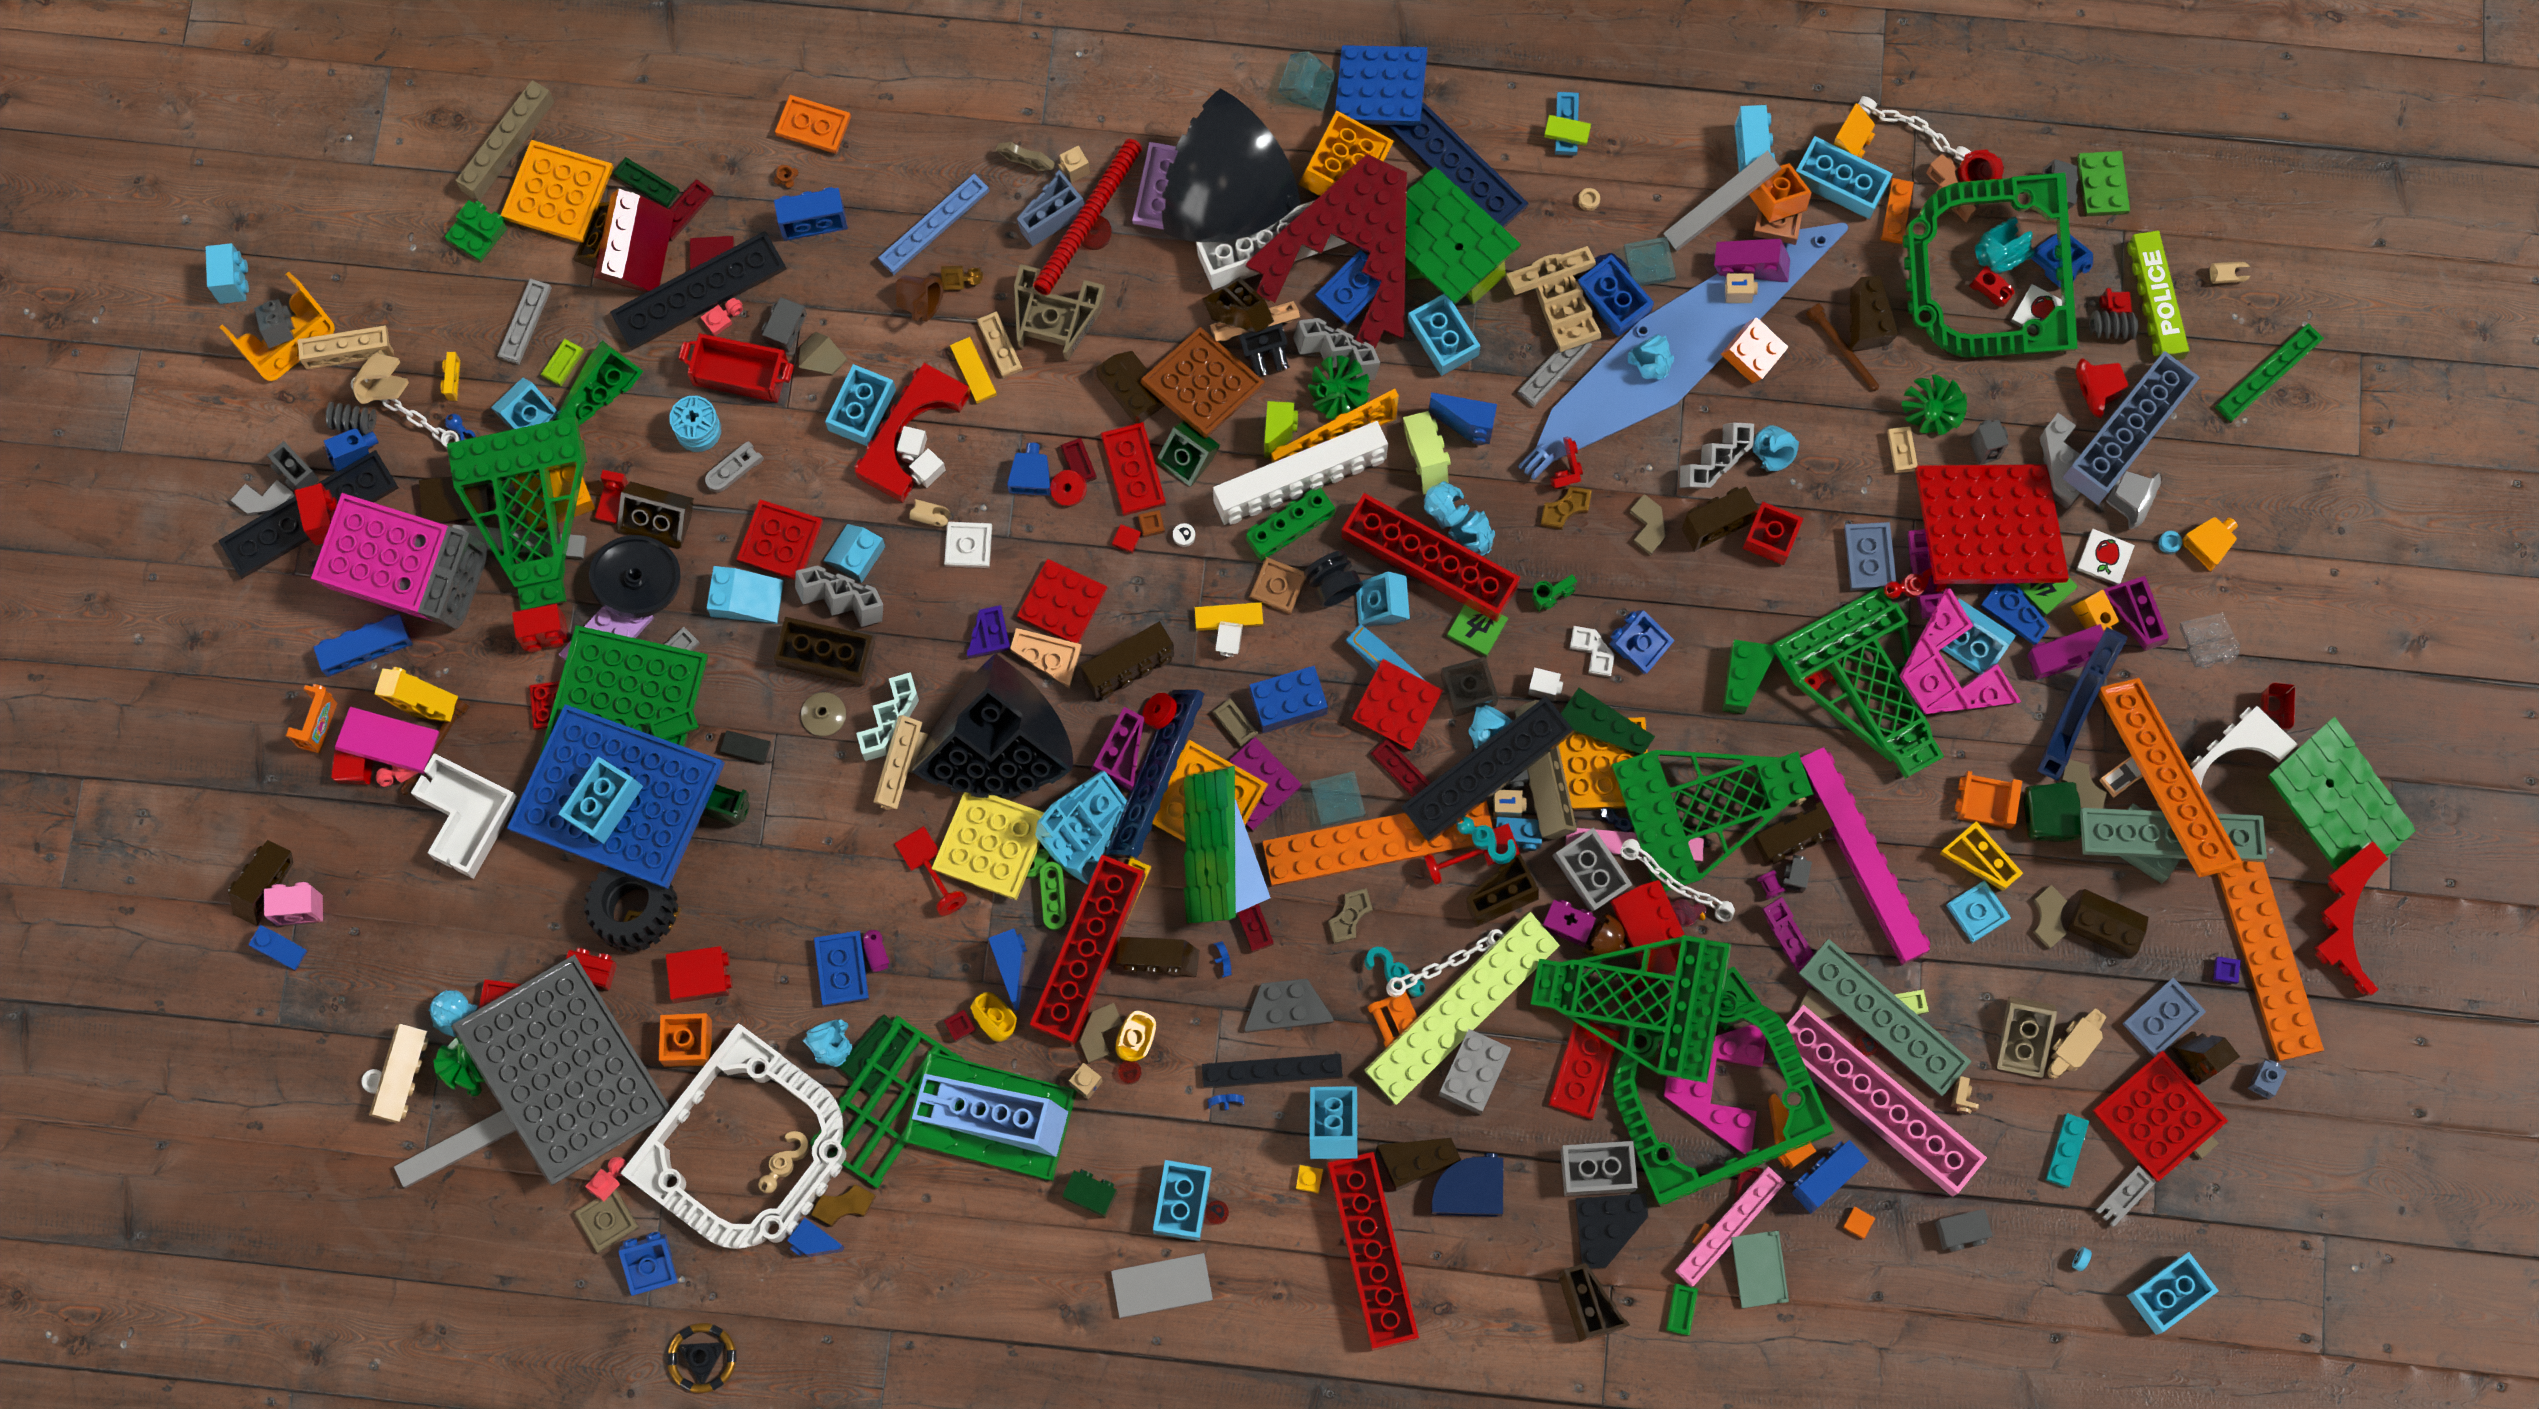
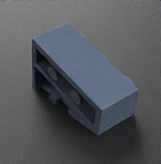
M1060 169L1055 174L1056 177L1051 183L1043 187V192L1036 200L1033 199L1017 217L1020 231L1032 247L1073 222L1084 205L1083 198Z

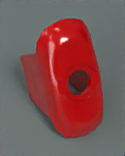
M2084 358L2077 362L2075 373L2090 412L2095 417L2101 419L2105 405L2122 396L2121 391L2128 387L2120 363L2094 366Z

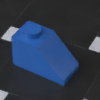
M262 925L259 926L249 943V946L254 950L295 971L307 952L306 949Z
M805 1217L787 1240L792 1244L790 1249L800 1257L803 1253L808 1257L842 1252L844 1250L843 1245Z

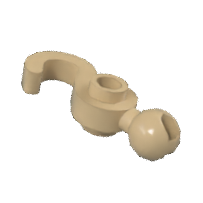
M792 1131L785 1135L787 1142L798 1141L801 1143V1146L796 1151L779 1152L771 1157L769 1161L771 1172L769 1175L760 1178L759 1189L763 1193L768 1194L776 1190V1180L778 1177L784 1178L788 1176L793 1170V1161L803 1159L807 1155L809 1143L803 1133Z

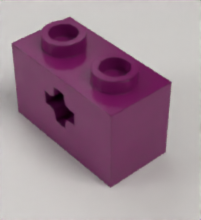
M1561 899L1559 901L1553 900L1543 927L1551 934L1584 947L1596 918L1588 910L1572 908V905L1567 901ZM1569 917L1573 919L1570 926L1566 924Z

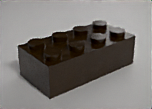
M785 617L773 659L777 667L865 685L875 641L873 635Z
M1159 621L1081 665L1083 679L1096 700L1100 698L1106 699L1113 695L1114 690L1131 685L1135 678L1149 675L1152 673L1153 668L1158 665L1165 666L1170 663L1174 657V645Z

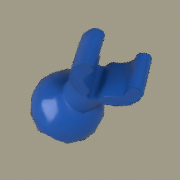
M450 414L446 417L445 426L449 430L456 431L460 435V440H465L464 434L471 435L473 438L476 437L473 431L466 430L462 425L461 416Z

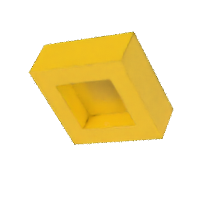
M1300 1165L1296 1190L1319 1193L1323 1169Z

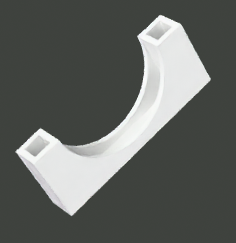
M2258 706L2253 710L2248 707L2239 716L2242 721L2237 726L2232 723L2223 732L2226 736L2220 742L2216 739L2206 748L2209 753L2204 758L2199 755L2190 764L2193 767L2191 771L2201 787L2208 767L2214 760L2225 753L2242 749L2255 750L2269 755L2279 763L2298 744Z

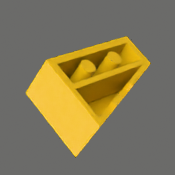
M393 667L392 670L382 669L374 693L376 696L413 717L451 722L458 696L420 680L418 677L406 673V670L398 667Z
M1977 821L1940 853L1943 857L2002 891L2007 889L2023 874Z

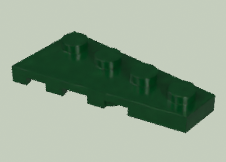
M1580 687L1561 712V715L1576 734H1583L1601 743L1605 742L1614 745L1618 749L1635 755L1644 754L1655 738L1654 735Z

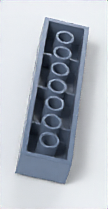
M2164 351L2062 479L2099 505L2200 377Z

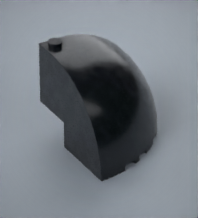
M1220 88L1202 105L1203 111L1197 118L1193 117L1191 119L1187 134H1182L1175 148L1178 153L1174 163L1170 162L1165 179L1169 181L1162 195V198L1166 199L1165 209L1162 210V223L1164 233L1178 239L1192 242H1222L1239 239L1270 227L1301 204L1292 168L1275 137L1253 111L1239 99Z
M995 653L966 682L944 710L923 744L912 772L935 786L940 784L951 788V792L954 793L958 791L971 793L973 797L989 798V795H1002V798L1019 796L1021 792L1032 790V792L1038 791L1039 787L1047 783L1053 784L1073 769V753L1067 732L1048 700L1027 677Z

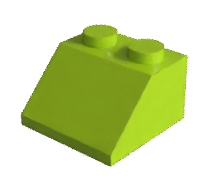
M1267 402L1264 458H1270L1274 449L1286 445L1292 440L1293 432H1297L1298 411H1294V403Z

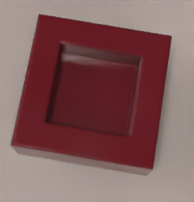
M965 1010L944 1020L955 1042L976 1031Z

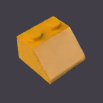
M1856 103L1836 136L1833 145L1862 158L1865 154L1863 150L1865 144L1870 145L1875 136V133H1873L1875 124L1859 104Z

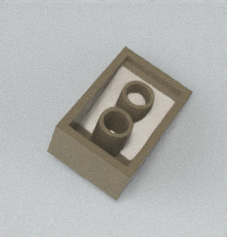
M2013 996L2008 997L1996 1069L2043 1078L2057 1016V1009L2054 1004Z

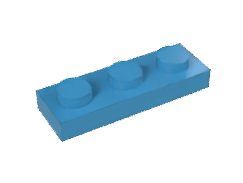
M1557 92L1556 116L1578 121L1579 93ZM1555 140V155L1577 156L1578 144Z

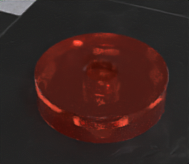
M1103 216L1097 218L1096 223H1094L1093 228H1091L1081 245L1090 250H1099L1107 246L1112 237L1109 221ZM1097 230L1098 233L1093 235L1091 231Z

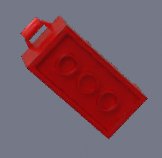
M698 333L696 341L682 343L678 360L689 365L688 376L693 386L778 403L783 383L790 382L794 365L788 362L784 350ZM692 345L695 347L693 350L691 361L687 360L690 351V347Z

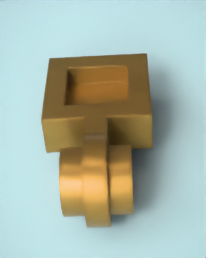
M941 266L943 290L964 289V281H968L971 285H978L983 279V273L980 268H970L968 273L964 274L963 266Z

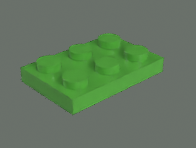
M2122 151L2079 153L2077 160L2085 216L2128 214L2130 212Z

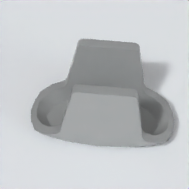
M2126 471L2121 480H2118L2111 489L2106 502L2127 517L2129 529L2137 528L2145 520L2161 484L2160 474L2158 473L2154 478L2150 479Z

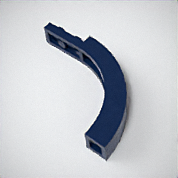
M2106 627L2061 711L2037 769L2038 772L2057 781L2059 780L2068 764L2073 746L2086 716L2128 636Z

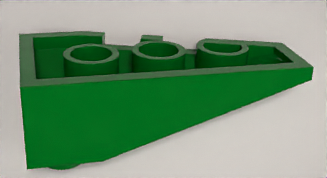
M602 340L588 358L558 411L556 418L564 419L575 416L580 426L594 416L597 410L606 404L612 403L613 399L619 394L631 389L643 373V370Z

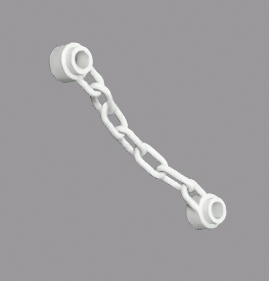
M1862 96L1858 103L1867 115L1872 113L1878 116L1880 120L1887 122L1900 120L1921 132L1925 131L1932 137L1937 148L1941 152L1953 155V160L1958 164H1961L1965 154L1971 152L1962 146H1958L1954 150L1941 133H1935L1929 128L1925 120L1917 116L1907 117L1901 115L1896 110L1879 111L1876 109L1877 103L1865 96ZM1884 113H1895L1894 118H1885ZM1914 119L1925 125H1922V128L1914 125ZM1941 137L1946 146L1941 148L1936 140Z
M354 377V378L352 379V381H351V388H352V389H353V381H354L355 377ZM388 399L380 400L390 410H400L406 414L407 419L416 426L426 427L432 432V436L440 441L446 449L449 440L460 441L456 432L432 427L427 423V419L415 410L409 411L402 407L399 400L390 399L397 403L394 404L396 408L388 405L390 402ZM412 413L423 419L420 421L421 424L410 418L413 417ZM439 431L443 433L441 438L437 436Z
M1628 839L1623 843L1620 850L1622 857L1627 860H1635L1637 858L1644 862L1657 878L1677 893L1714 908L1715 917L1722 922L1732 920L1735 909L1731 902L1720 901L1707 893L1698 892L1673 879L1647 852L1640 848L1636 840ZM1639 852L1644 854L1645 856L1642 858L1641 856H1639ZM1649 861H1651L1654 864V866L1656 867L1655 869H1653V867L1649 864ZM1659 873L1665 874L1668 877L1667 880L1660 876ZM1672 883H1675V884L1678 885L1680 888L1677 889L1676 887H1674V886L1671 885V884H1672ZM1686 890L1694 893L1693 896L1685 893ZM1700 896H1705V897H1707V898H1706V901H1705V900L1698 899V898H1699ZM1713 900L1718 903L1717 906L1712 904Z
M1497 929L1492 930L1486 937L1477 941L1474 948L1468 951L1464 949L1457 951L1449 956L1447 962L1441 965L1433 963L1424 967L1420 974H1408L1401 978H1392L1387 983V993L1391 997H1400L1406 989L1414 986L1418 979L1423 977L1431 979L1439 975L1442 969L1449 965L1455 967L1466 962L1470 954L1476 951H1487L1497 942L1493 936L1497 935L1501 938L1504 933ZM1486 941L1487 947L1482 948L1483 945L1480 943ZM1463 953V957L1466 958L1454 963L1455 960L1452 958ZM1436 967L1434 970L1437 972L1427 976L1429 972L1426 970ZM1409 977H1412L1410 978V981L1412 983L1406 985L1404 980ZM1394 983L1400 984L1401 989H1395Z

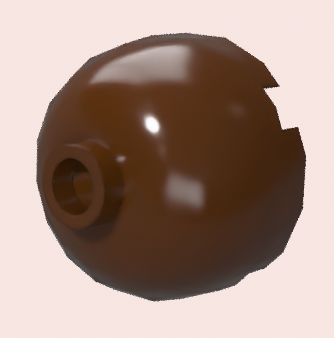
M1607 913L1602 916L1606 920L1603 923L1598 921L1586 941V944L1589 945L1588 950L1583 948V953L1589 957L1624 950L1626 943L1623 942L1625 937L1624 928L1617 919Z

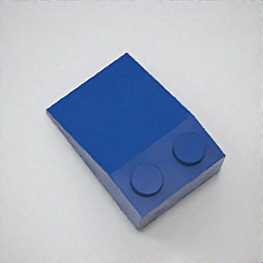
M1612 254L1578 279V283L1604 323L1617 337L1621 336L1652 311L1654 301Z
M1431 392L1429 413L1465 439L1477 445L1490 444L1497 404Z
M1011 929L992 936L988 940L1014 1010L1017 1011L1020 1007L1025 965L1023 952H1026L1027 949L1022 934H1016L1015 929Z

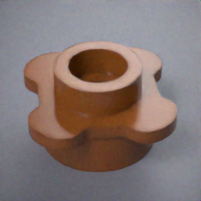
M780 165L777 170V176L774 177V182L791 188L794 186V179L798 176L799 172L796 168L792 169L788 165Z

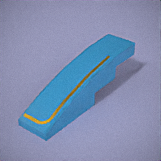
M1359 624L1346 638L1345 641L1375 671L1382 659H1385L1423 679L1409 664L1363 625Z

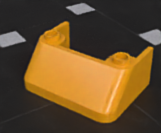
M287 272L285 275L298 289L289 300V307L295 314L291 317L295 329L292 330L294 339L268 348L265 340L260 342L253 334H244L236 339L223 324L219 326L240 353L268 381L277 380L300 361L297 339L333 334L335 330L331 319L300 281L290 272Z

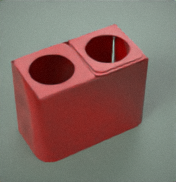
M2272 683L2261 693V710L2269 718L2277 719L2280 728L2287 733L2294 726L2295 687L2291 688L2295 685ZM2269 696H2275L2280 700L2281 705L2277 711L2268 710Z
M335 750L331 778L338 784L370 785L373 760Z

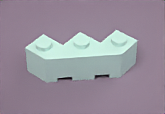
M911 672L889 678L894 700L873 705L878 727L856 733L865 761L888 754L898 716L910 717L919 702Z

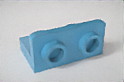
M1509 817L1496 818V828L1509 823L1518 847H1523L1524 851H1536V849L1541 848L1542 834L1539 831V820Z

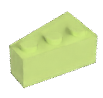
M1429 411L1403 417L1404 433L1411 456H1414L1417 465V475H1420L1422 479L1421 489L1424 495L1427 494L1426 492L1432 486L1443 481L1449 483L1447 465H1451L1448 452L1443 451V438L1441 435H1437V422L1435 418L1431 419Z

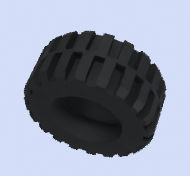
M607 867L608 870L604 873L600 871L596 875L598 879L590 883L589 888L591 891L586 893L584 899L588 903L584 905V913L587 915L586 920L592 927V930L610 947L614 946L620 951L627 949L629 952H637L639 947L645 950L650 948L649 944L654 942L656 945L661 941L660 937L670 932L668 927L670 924L673 925L676 920L673 914L678 912V904L675 902L678 898L672 884L666 889ZM637 889L648 891V904L641 915L628 922H617L614 920L615 906L623 895Z

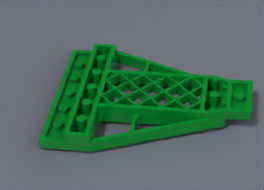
M573 416L447 443L453 486L513 586L518 588L521 610L567 602L563 582L566 569L565 557L585 463H588L584 441L580 437L577 417ZM576 465L571 494L554 498L549 471ZM527 476L523 483L515 479L517 477ZM534 476L541 480V484L535 492L527 487ZM512 481L521 486L514 496L506 492ZM493 483L497 507L494 511L478 514L465 494L464 489ZM525 489L533 494L527 505L518 500ZM505 495L512 499L508 506L506 505ZM537 498L545 502L539 514L531 509ZM569 501L562 538H560L555 504ZM516 502L524 507L518 518L510 513ZM529 511L537 516L530 527L522 522ZM498 516L504 555H502L482 519ZM509 517H511L512 519L515 520V523L513 524V526L511 527V529H510ZM541 519L548 524V528L543 535L535 531ZM520 524L528 529L521 540L513 535ZM532 533L540 537L534 549L526 544ZM512 538L519 542L515 550ZM544 542L552 546L547 557L538 552ZM523 546L532 551L525 562L517 557ZM535 555H538L542 558L538 560H533Z
M1880 587L1774 643L1771 647L1795 686L1889 762L1894 760L1906 779L1944 758V755L1932 737L1931 727L1926 720L1925 714L1922 713L1896 671L1905 666L1912 653L1907 629L1909 621L1898 603L1893 604L1884 593L1883 587ZM1894 631H1899L1905 661L1893 666L1878 640ZM1859 651L1858 658L1851 656V654ZM1864 651L1872 654L1874 657L1873 662L1863 660ZM1846 660L1857 663L1855 672L1845 669ZM1861 665L1871 668L1870 677L1859 674ZM1823 669H1828L1840 687L1842 695L1829 702L1804 680ZM1876 670L1883 672L1885 682L1874 679ZM1847 676L1853 678V683L1850 682ZM1858 680L1868 682L1867 692L1856 688ZM1873 684L1883 687L1882 696L1871 693ZM1888 689L1895 691L1897 695L1896 701L1886 698ZM1860 696L1865 697L1864 703L1861 700ZM1846 699L1865 730L1833 704ZM1870 699L1880 702L1878 711L1868 708ZM1885 704L1895 707L1894 715L1883 713ZM1900 709L1907 711L1909 714L1908 720L1898 717ZM1871 715L1877 716L1876 723ZM1882 718L1892 721L1890 730L1880 727ZM1897 723L1905 725V727L1895 732Z
M1653 750L1611 765L1640 848L1647 852L1673 879L1684 886L1704 878L1791 802L1813 795L1798 751L1778 758ZM1658 756L1691 758L1697 775L1696 780L1675 787H1669ZM1696 758L1743 761V764L1709 776H1703ZM1754 767L1756 773L1748 770V768ZM1741 771L1737 781L1726 777V775ZM1744 772L1755 777L1751 788L1739 783ZM1720 778L1715 788L1705 784V782ZM1723 779L1734 784L1730 795L1718 790ZM1758 780L1763 794L1754 790ZM1698 785L1694 795H1691L1683 791L1684 789ZM1701 786L1713 792L1708 803L1696 797ZM1737 786L1749 792L1744 803L1732 797ZM1677 792L1674 799H1672L1671 794ZM1679 794L1691 799L1687 810L1675 805ZM1715 794L1727 799L1723 810L1711 805ZM1751 794L1763 799L1759 810L1747 805ZM1694 801L1706 806L1701 817L1689 812ZM1730 801L1742 806L1737 817L1725 812ZM1765 803H1767L1769 809L1762 811ZM1709 808L1721 813L1716 824L1704 819ZM1745 808L1754 812V814L1740 818ZM1677 810L1685 813L1681 822ZM1687 815L1699 820L1694 831L1682 826ZM1723 815L1733 819V821L1719 825ZM1763 817L1761 823L1733 847L1728 849L1722 833L1723 829ZM1702 822L1712 827L1698 832ZM1684 831L1691 835L1685 836ZM1716 833L1724 854L1705 871L1699 873L1688 843L1690 840ZM1649 861V864L1653 867V869H1655L1656 867L1654 866V864L1651 861ZM1647 867L1651 881L1660 880ZM1659 873L1660 876L1667 880L1668 877L1665 874ZM1660 880L1665 892L1673 890ZM1672 883V884H1671V885H1673V886L1676 887V888H1680V887H1679L1678 885H1676L1675 883Z
M1682 935V937L1580 960L1557 962L1539 959L1531 1005L1556 1009L1661 1076L1707 1083L1732 945ZM1681 943L1675 976L1647 972L1651 950ZM1644 952L1640 970L1600 964L1605 960ZM1600 971L1611 972L1613 974H1611L1605 979ZM1597 972L1602 981L1591 988L1586 978ZM1619 975L1625 985L1614 992L1608 982ZM1623 975L1635 976V978L1627 982ZM1645 978L1659 981L1650 986ZM1642 979L1647 989L1637 996L1630 986ZM1668 982L1674 983L1673 989L1670 987ZM1664 983L1670 993L1659 1000L1653 990ZM1586 985L1589 991L1583 994L1584 986ZM1606 985L1611 995L1600 1001L1595 991ZM1628 988L1634 998L1623 1005L1617 996ZM1651 992L1657 1002L1646 1009L1640 999ZM1592 994L1598 1004L1587 1011L1582 1001ZM1615 998L1621 1008L1610 1015L1604 1005ZM1671 998L1668 1012L1662 1003ZM1637 1002L1643 1012L1632 1019L1626 1009ZM1660 1005L1666 1016L1655 1023L1649 1013ZM1601 1008L1607 1017L1592 1015V1013ZM1624 1011L1630 1021L1616 1019L1615 1017ZM1646 1015L1653 1025L1637 1021ZM1595 1021L1629 1027L1627 1047L1621 1046L1589 1025V1022ZM1665 1021H1667L1666 1027L1659 1026ZM1638 1029L1665 1033L1658 1068L1632 1052L1635 1033Z

